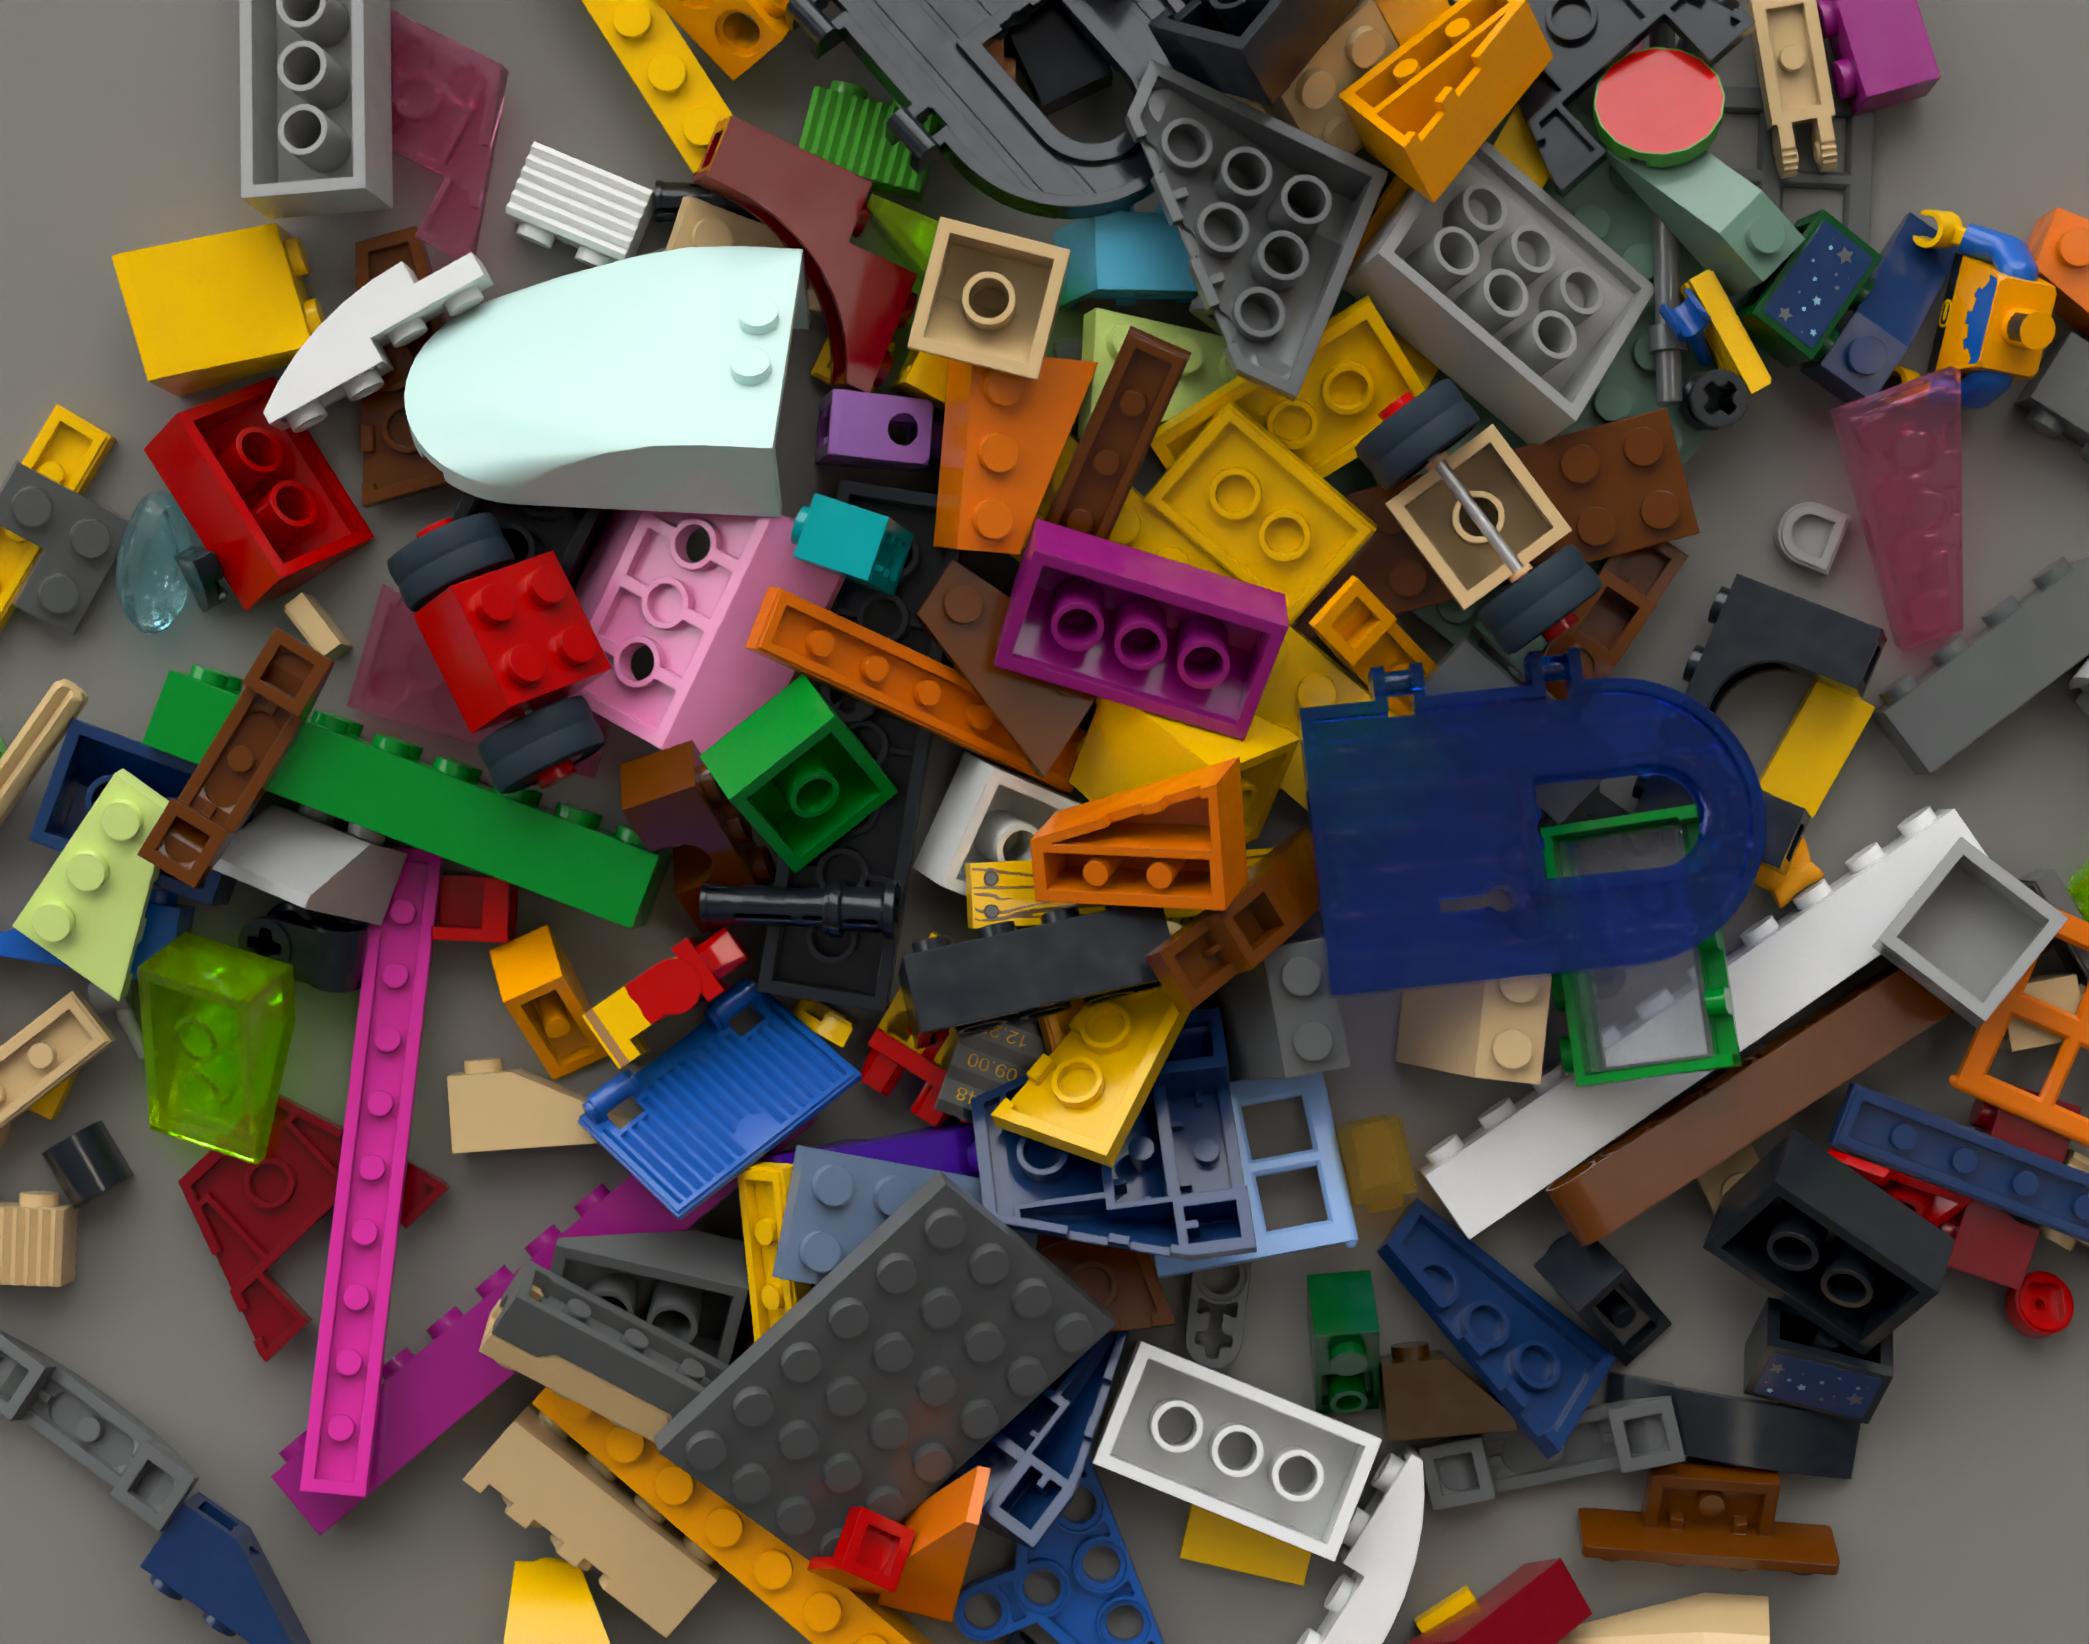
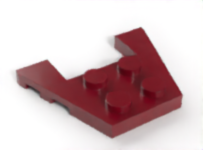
M277 1091L271 1092L178 1180L212 1255H216L231 1287L230 1294L238 1311L243 1312L255 1338L253 1343L265 1362L272 1359L312 1320L268 1273V1269L334 1207L344 1130L343 1126ZM408 1161L401 1215V1224L406 1229L451 1188L444 1179Z

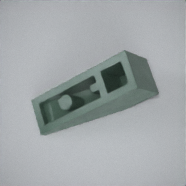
M1609 148L1606 150V160L1705 270L1710 269V271H1714L1723 290L1730 298L1764 282L1805 240L1802 234L1761 189L1707 150L1687 163L1665 168L1647 167L1646 161L1637 160L1630 157L1629 162L1616 156Z

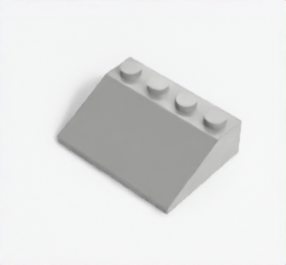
M1487 141L1481 145L1434 204L1410 187L1368 240L1349 269L1342 285L1358 301L1368 295L1385 323L1527 444L1535 443L1539 446L1578 420L1654 293V285Z

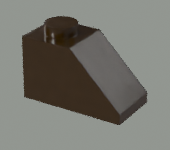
M1428 1342L1396 1343L1390 1346L1391 1354L1380 1355L1379 1394L1382 1427L1388 1442L1517 1430L1515 1419L1493 1394L1440 1350L1429 1351Z

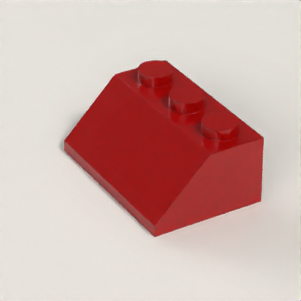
M274 376L176 414L143 449L205 548L216 553L224 571L223 576L245 611L295 590L375 538L308 430L294 433L290 427L282 431L268 423L263 412L277 385Z

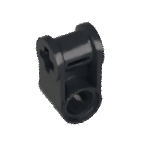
M284 901L275 905L267 913V916H259L244 925L238 938L239 951L244 961L251 968L261 973H269L307 983L311 987L322 991L352 992L361 988L370 925L367 922L305 909Z

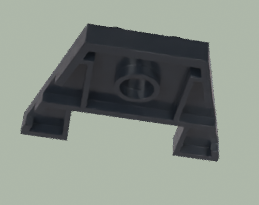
M1527 0L1554 57L1517 101V104L1556 192L1563 198L1607 159V153L1604 148L1571 115L1566 107L1597 81L1610 65L1623 58L1660 24L1666 23L1699 58L1703 59L1712 68L1754 31L1755 21L1748 14L1737 8H1734L1732 11L1712 0Z

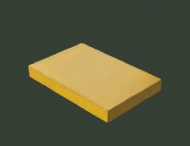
M1230 398L1151 487L1143 499L1234 578L1285 594L1287 617L1290 625L1294 623L1377 530L1376 523Z

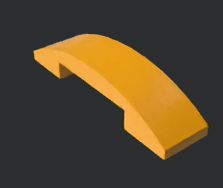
M1352 575L1310 620L1309 625L1362 685L1455 765L1459 771L1457 776L1469 785L1483 770L1469 755L1467 748L1470 745L1451 728L1448 732H1444L1430 723L1419 709V705L1422 702L1414 696L1422 679L1436 664L1395 622L1397 618L1357 577Z

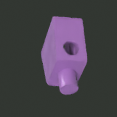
M832 389L819 402L815 464L919 472L928 466L929 457L941 458L944 419L933 418V401ZM889 424H898L904 429L906 433L905 445L896 444L892 441L888 433Z

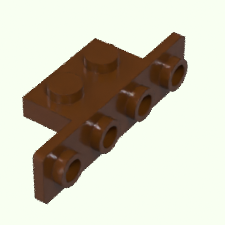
M1678 1462L1648 1468L1641 1512L1584 1507L1578 1509L1577 1528L1581 1554L1588 1558H1600L1610 1562L1621 1560L1657 1562L1670 1566L1698 1565L1725 1567L1736 1571H1746L1749 1569L1781 1571L1803 1576L1812 1574L1837 1575L1840 1565L1831 1527L1818 1524L1774 1521L1781 1487L1778 1471L1751 1467Z

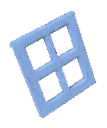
M1323 1072L1288 1079L1229 1082L1245 1186L1248 1187L1257 1252L1193 1261L1153 1254L1158 1279L1343 1244L1348 1248L1356 1247L1359 1238ZM1301 1096L1312 1149L1252 1160L1241 1107ZM1316 1167L1327 1220L1267 1231L1256 1178Z

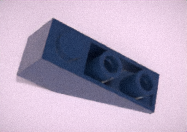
M199 1491L185 1501L140 1565L142 1569L152 1575L150 1581L153 1586L172 1599L182 1600L186 1598L205 1611L203 1614L204 1620L216 1631L226 1636L234 1637L238 1634L251 1644H311L251 1527Z

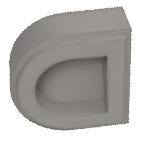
M1816 502L1797 504L1787 509L1779 517L1774 529L1775 546L1779 554L1787 562L1820 576H1827L1851 516Z

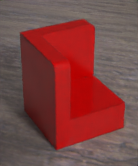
M444 875L441 879L439 925L431 926V939L508 943L516 939L519 886L493 876Z
M850 1507L833 1557H811L807 1570L857 1593H895L916 1531L867 1508Z

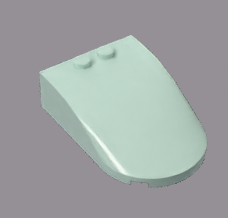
M749 246L686 247L639 255L560 276L486 301L457 315L435 332L417 354L406 380L404 393L405 410L411 437L417 451L422 458L426 456L433 465L442 471L445 481L455 488L470 495L500 503L781 517L782 502L775 450L793 329H809L810 323L803 249Z

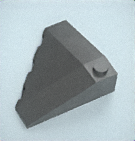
M1151 59L1126 114L1125 123L1134 143L1140 142L1154 174L1150 181L1170 227L1176 226L1190 258L1187 267L1207 312L1213 311L1227 344L1223 351L1233 374L1294 401L1308 372L1388 171Z

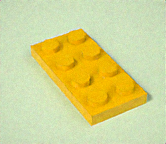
M1367 295L1328 320L1299 394L1294 401L1238 376L1160 425L1150 446L1167 470L1230 398L1318 475L1325 478L1359 457L1355 447L1367 434L1382 423L1378 414L1408 391L1414 397H1417L1427 389Z

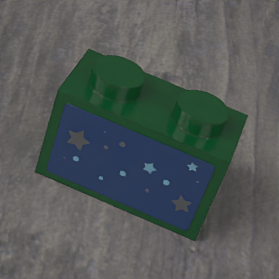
M1824 209L1796 221L1794 227L1802 234L1805 240L1764 282L1750 288L1735 310L1751 341L1785 368L1811 360L1817 362L1828 353L1840 334V331L1835 326L1847 309L1849 311L1855 309L1870 293L1875 284V280L1870 275L1883 257Z

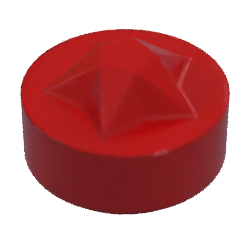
M2036 1271L2025 1275L2020 1291L2008 1288L2005 1296V1309L2010 1322L2020 1333L2030 1338L2041 1339L2056 1334L2069 1325L2074 1313V1302L2069 1288L2059 1277L2049 1272Z

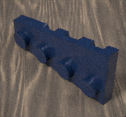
M1416 1198L1406 1206L1377 1250L1378 1255L1544 1456L1550 1459L1561 1451L1615 1361L1616 1356L1421 1200Z

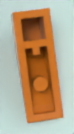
M975 1467L925 1499L900 1522V1524L915 1530L916 1533L895 1593H879L878 1605L952 1622L980 1521L991 1471L990 1468Z

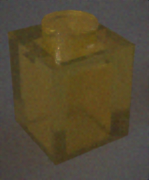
M1394 1111L1335 1125L1349 1196L1355 1206L1366 1203L1368 1213L1386 1211L1405 1205L1403 1195L1418 1192L1402 1118L1398 1113Z

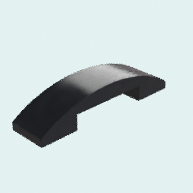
M1609 1371L1604 1403L1671 1396L1684 1453L1687 1456L1787 1473L1851 1479L1860 1422L1795 1406L1679 1387L1668 1381Z

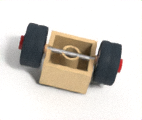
M1449 378L1439 381L1417 397H1414L1408 391L1378 414L1382 423L1355 447L1356 453L1365 466L1371 470L1373 477L1386 491L1402 484L1424 467L1428 471L1388 501L1386 508L1461 609L1465 611L1506 579L1511 584L1518 580L1483 606L1481 611L1477 613L1481 622L1493 634L1496 642L1507 655L1515 654L1540 635L1549 643L1578 622L1580 619L1574 610L1598 593L1603 584L1594 570L1587 565L1580 551L1572 543L1564 546L1528 573L1533 568L1529 562L1569 534L1572 529L1494 424L1490 425L1449 456L1446 451L1470 433L1480 422L1477 413L1464 400L1462 393Z

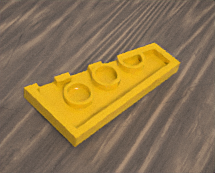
M1166 920L1170 936L1184 926ZM1163 987L1093 1004L1090 1008L1085 1005L1069 1023L1071 1031L1049 1056L1043 1053L1026 1074L1029 1080L1010 1101L1005 1097L991 1113L996 1127L1112 1168L1191 1010L1179 1013Z

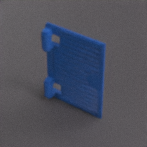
M751 978L741 979L706 1006L707 1010L703 1012L706 1021L635 1075L629 1069L625 1072L620 1071L585 1098L586 1102L582 1104L585 1113L579 1117V1125L679 1221L863 1078L858 1070L770 993L757 992L758 984ZM746 1007H749L763 1020L743 1036H740L730 1027L728 1021ZM628 1098L642 1113L619 1129L609 1120L607 1114Z

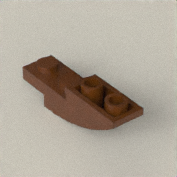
M1665 542L1607 558L1597 573L1603 587L1600 588L1598 593L1574 610L1580 620L1546 645L1528 674L1573 715L1579 718L1658 604L1656 603L1688 558V555L1671 543Z
M1307 826L1298 829L1247 869L1248 882L1226 911L1203 910L1145 956L1146 961L1179 1013L1196 1008L1236 974L1256 967L1291 937L1334 891L1339 879Z

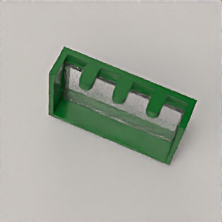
M1697 804L1540 828L1542 844L1534 845L1533 855L1537 878L1540 883L1548 882L1551 908L1543 909L1542 921L1547 945L1549 947L1557 946L1560 972L1552 973L1551 986L1557 1011L1566 1010L1569 1036L1561 1037L1560 1039L1561 1059L1565 1074L1567 1076L1575 1075L1576 1087H1592L1742 1067L1705 809Z

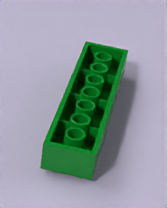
M194 663L190 673L169 670L142 744L199 764L242 694L243 684L241 683L244 679L209 666L206 668ZM319 710L314 711L312 718H307L286 758L266 791L630 929L646 926L673 856L661 850L649 853L632 826L618 825L617 831L614 833L599 827L602 815L568 802L566 804L558 802L555 810L539 804L543 793L530 787L514 793L500 794L495 786L480 782L483 770L449 757L446 759L440 756H436L432 764L420 759L424 748L388 734L385 736L375 733L373 741L360 736L364 727L363 724L331 712L325 713Z

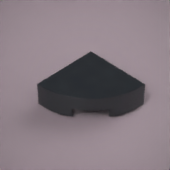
M191 546L174 555L202 612H206L227 600L228 592L223 587L221 588L218 580L223 578L224 571L214 551Z

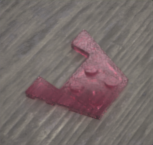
M393 10L391 12L392 152L445 178L415 237L456 260L470 252L476 256L509 71L502 64Z

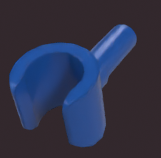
M1687 288L1684 290L1687 297L1681 305L1669 310L1667 305L1663 303L1659 307V313L1679 341L1687 340L1690 343L1699 364L1707 366L1714 360V356L1704 337V330L1711 322V317L1694 292Z

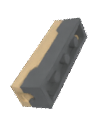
M528 1259L505 1290L502 1298L499 1299L490 1312L479 1352L494 1359L503 1368L517 1371L550 1388L559 1397L573 1400L608 1418L617 1427L631 1430L654 1443V1436L730 1366Z

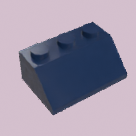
M72 718L28 840L62 852L112 776L122 768L170 801L171 798L178 799L198 764L142 744L140 741ZM254 809L242 828L253 820ZM160 869L158 879L153 885L198 902L216 906L229 904L237 880L212 869L200 886L194 889Z

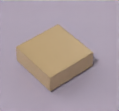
M301 592L284 605L286 608L284 610L314 650L330 659L336 660L353 647L315 596Z

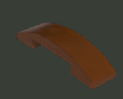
M275 627L241 683L246 686L178 799L171 798L137 855L190 887L197 889L236 837L274 778L310 715L335 661Z

